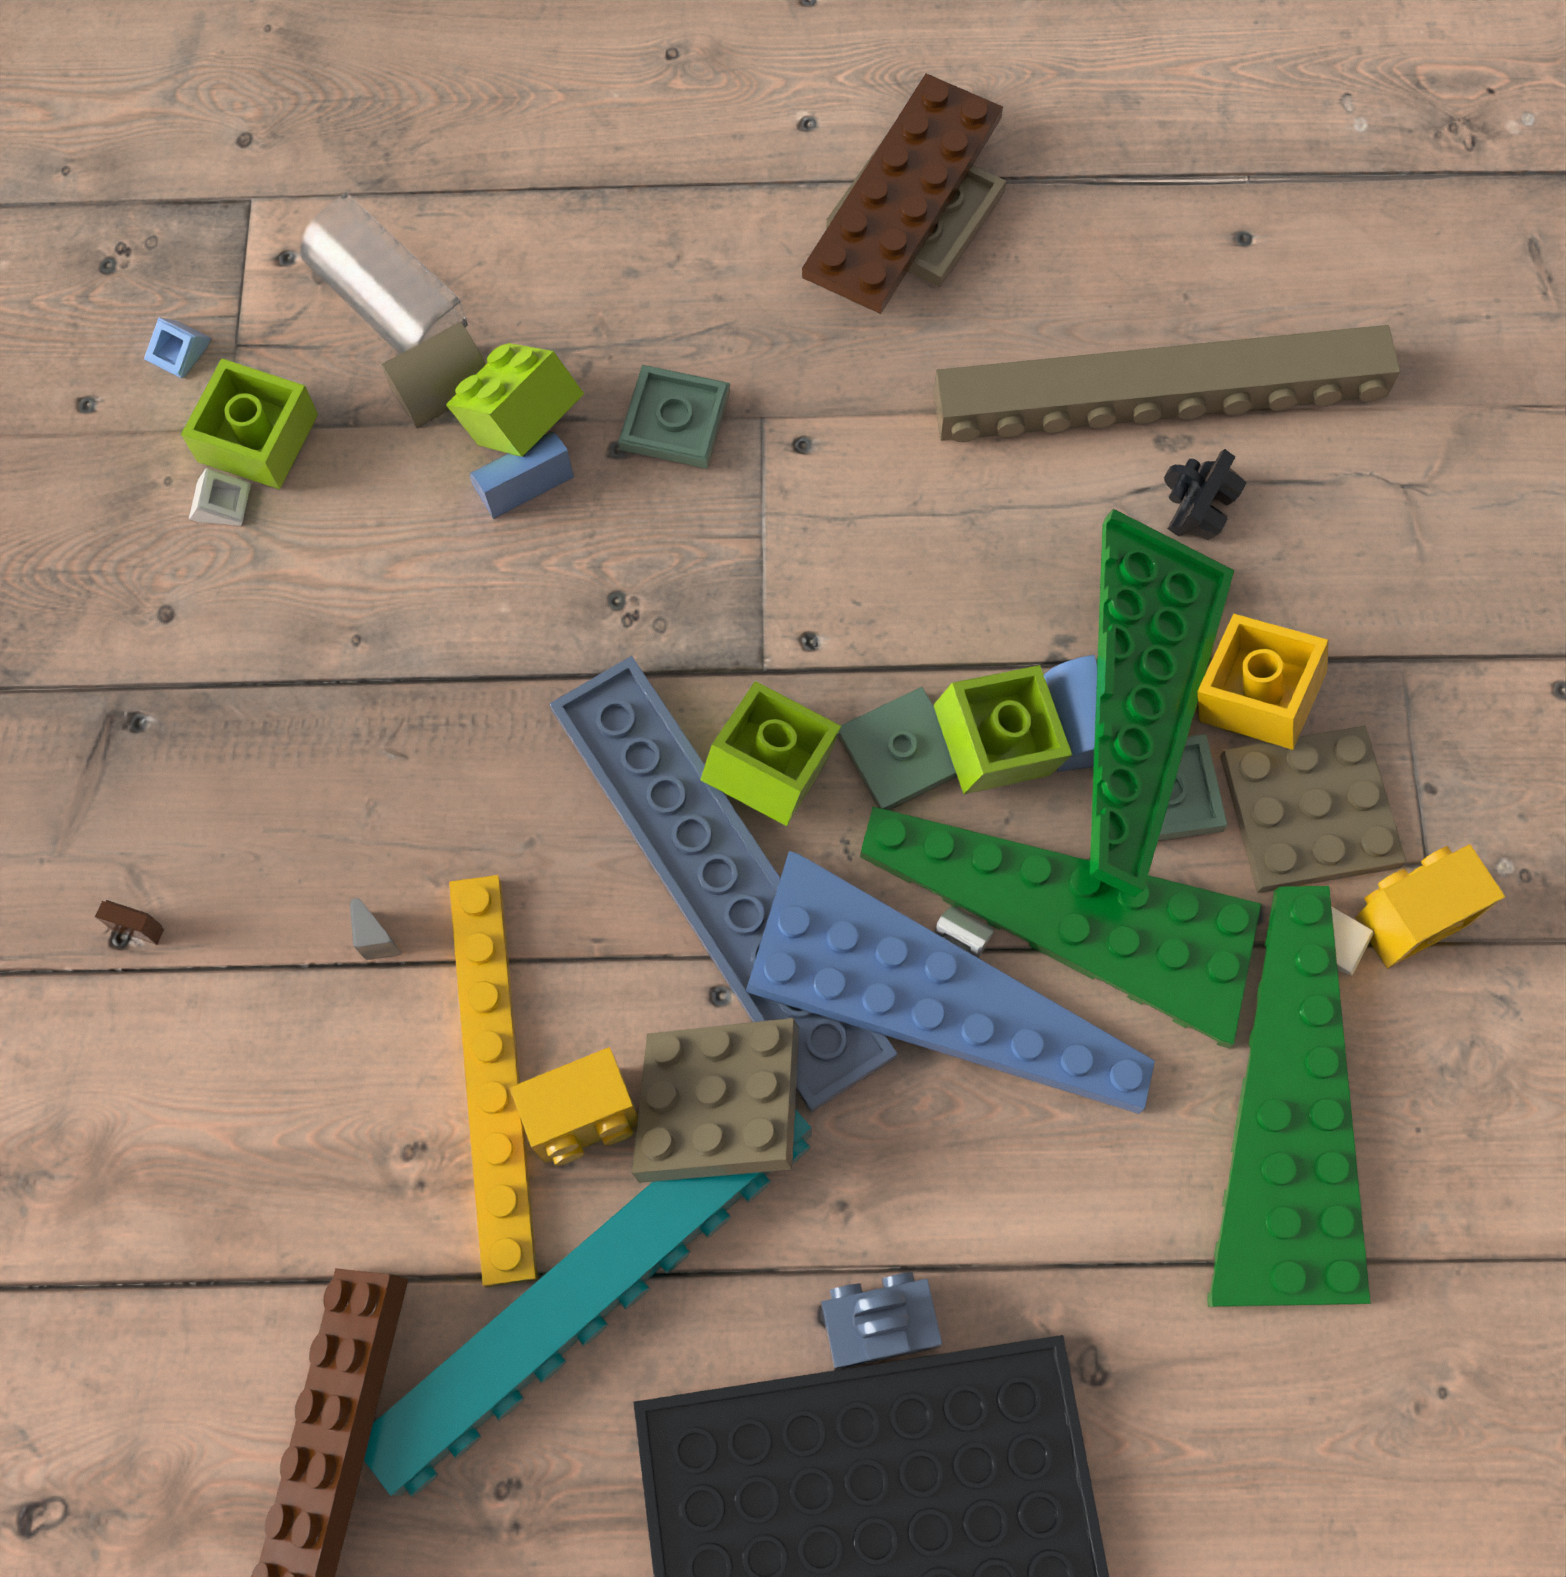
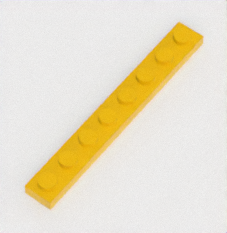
M499 875L449 881L482 1286L488 1288L537 1281L538 1272L525 1132L509 1088L519 1084L520 1078L502 883Z

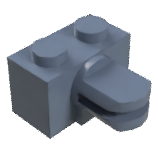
M907 1272L883 1278L884 1288L863 1292L861 1283L829 1290L831 1299L821 1301V1308L834 1370L939 1348L942 1345L928 1279L915 1281L913 1272Z

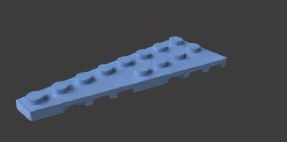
M788 852L746 988L747 993L1139 1114L1145 1109L1155 1060L800 854Z

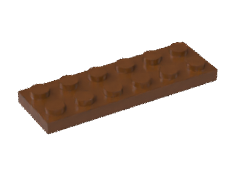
M926 73L803 265L802 278L882 314L1000 122L1003 106Z
M335 1268L333 1279L328 1284L324 1293L323 1304L325 1310L319 1333L314 1338L310 1347L309 1360L311 1364L305 1387L295 1405L296 1422L290 1445L285 1450L281 1459V1480L275 1503L270 1508L266 1517V1538L260 1561L254 1568L251 1577H335L408 1279L389 1274Z

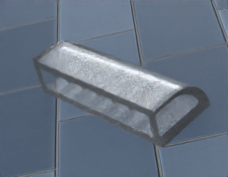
M347 192L325 207L308 226L301 242L300 253L302 260L399 354L460 321L465 328L468 326L461 300Z

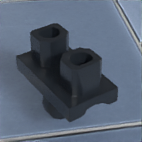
M1224 449L1220 451L1216 461H1205L1200 464L1195 459H1189L1185 466L1175 464L1169 467L1164 476L1166 485L1172 490L1169 499L1180 505L1167 528L1177 536L1190 530L1206 540H1210L1221 533L1228 518L1227 515L1211 505L1214 497L1228 506L1241 495L1247 483L1230 468L1236 456Z

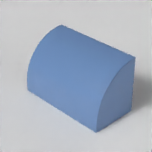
M553 431L543 435L523 457L508 453L469 473L472 485L493 519L574 478L568 450Z
M1090 655L1064 662L1044 674L1072 753L1057 769V772L1094 767L1097 663L1095 655Z

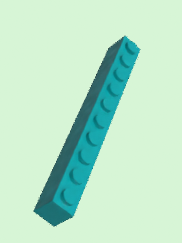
M796 1109L792 1165L810 1149L811 1146L806 1141L812 1136V1127ZM771 1171L654 1181L650 1183L373 1423L364 1462L390 1496H402L407 1491L413 1497L427 1487L438 1476L434 1467L450 1453L456 1459L469 1450L481 1438L480 1433L477 1431L480 1426L493 1415L500 1421L518 1407L524 1400L520 1393L521 1390L536 1377L543 1383L559 1371L567 1362L562 1355L578 1340L585 1346L600 1335L609 1325L604 1318L620 1304L626 1310L641 1299L650 1289L645 1282L661 1268L667 1274L682 1263L691 1253L686 1246L702 1232L708 1238L724 1226L731 1218L727 1210L740 1198L743 1197L748 1203L757 1197L771 1183L767 1177Z

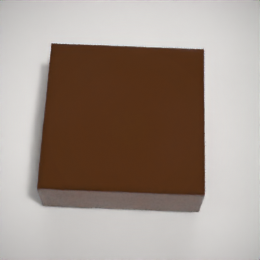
M109 900L101 902L95 915L99 921L111 930L155 945L158 944L164 931L162 925L148 913Z

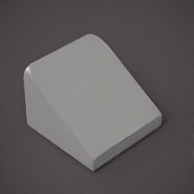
M359 898L351 899L350 912L353 946L366 960L401 955L400 949Z

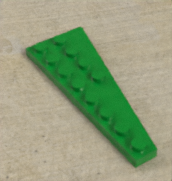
M1112 509L1105 517L1102 525L1090 876L1135 897L1145 889L1198 701L1197 691L1207 670L1235 570Z
M872 807L860 858L910 884L914 882L941 896L944 902L956 908L960 906L986 920L988 925L1000 931L1002 928L1029 943L1030 947L1091 979L1097 978L1128 995L1127 998L1140 1005L1145 1003L1173 1018V1022L1187 1028L1189 1026L1217 1041V1045L1229 1049L1234 1045L1261 903L1149 875L1144 891L1133 897L1090 876L1089 860Z
M1329 886L1278 887L1273 894L1265 947H1267L1262 979L1258 985L1256 997L1258 1003L1254 1027L1250 1033L1246 1076L1242 1082L1231 1148L1233 1154L1227 1189L1224 1190L1222 1202L1224 1209L1219 1239L1215 1245L1213 1257L1215 1258L1210 1292L1207 1293L1208 1307L1371 1304Z

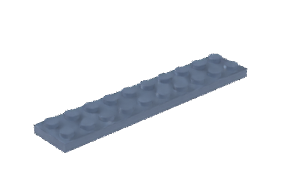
M633 656L628 657L549 703L556 719L751 1021L795 1019L799 1027L796 1091L811 1113L895 1060L898 1054L883 1034L746 992L780 877L725 794L700 780L705 764Z

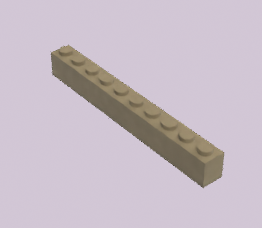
M1389 325L937 369L933 395L940 441L955 440L957 442H968L977 437L999 435L1010 438L1025 432L1045 431L1048 433H1058L1068 428L1085 426L1100 429L1115 423L1136 422L1138 424H1148L1158 419L1174 417L1190 420L1201 417L1204 414L1225 412L1228 415H1238L1248 410L1264 408L1280 411L1294 405L1315 403L1318 406H1328L1338 401L1354 399L1369 402L1388 396L1401 371Z

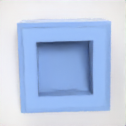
M158 318L144 360L180 378H184L206 350L211 338L179 321Z

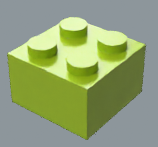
M507 343L497 347L487 357L488 363L476 375L467 377L457 386L455 390L456 395L446 405L478 446L523 457L584 395V392L554 351Z
M221 358L181 436L197 462L280 490L318 416V412L305 385Z
M1040 665L952 682L933 705L963 794L1050 776L1072 755Z
M755 681L712 743L700 780L788 826L827 763L842 726Z

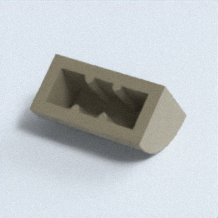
M460 321L381 365L391 390L417 428L450 410L446 404L456 395L455 390L457 386L467 377L476 375L486 363L470 334Z

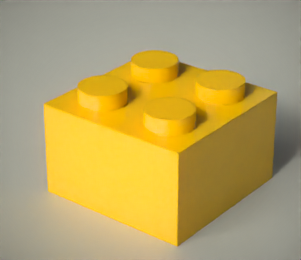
M1233 613L1197 691L1200 722L1293 750L1327 674L1328 639Z
M1471 844L1455 852H1452L1449 846L1433 852L1421 861L1422 866L1409 874L1404 868L1389 875L1378 883V889L1364 898L1367 905L1355 919L1357 922L1373 930L1374 934L1370 943L1387 969L1472 925L1505 897Z
M610 1047L509 1087L531 1148L544 1163L554 1161L555 1166L570 1163L585 1154L584 1147L601 1140L604 1146L616 1144L632 1136V1128L637 1126V1111Z

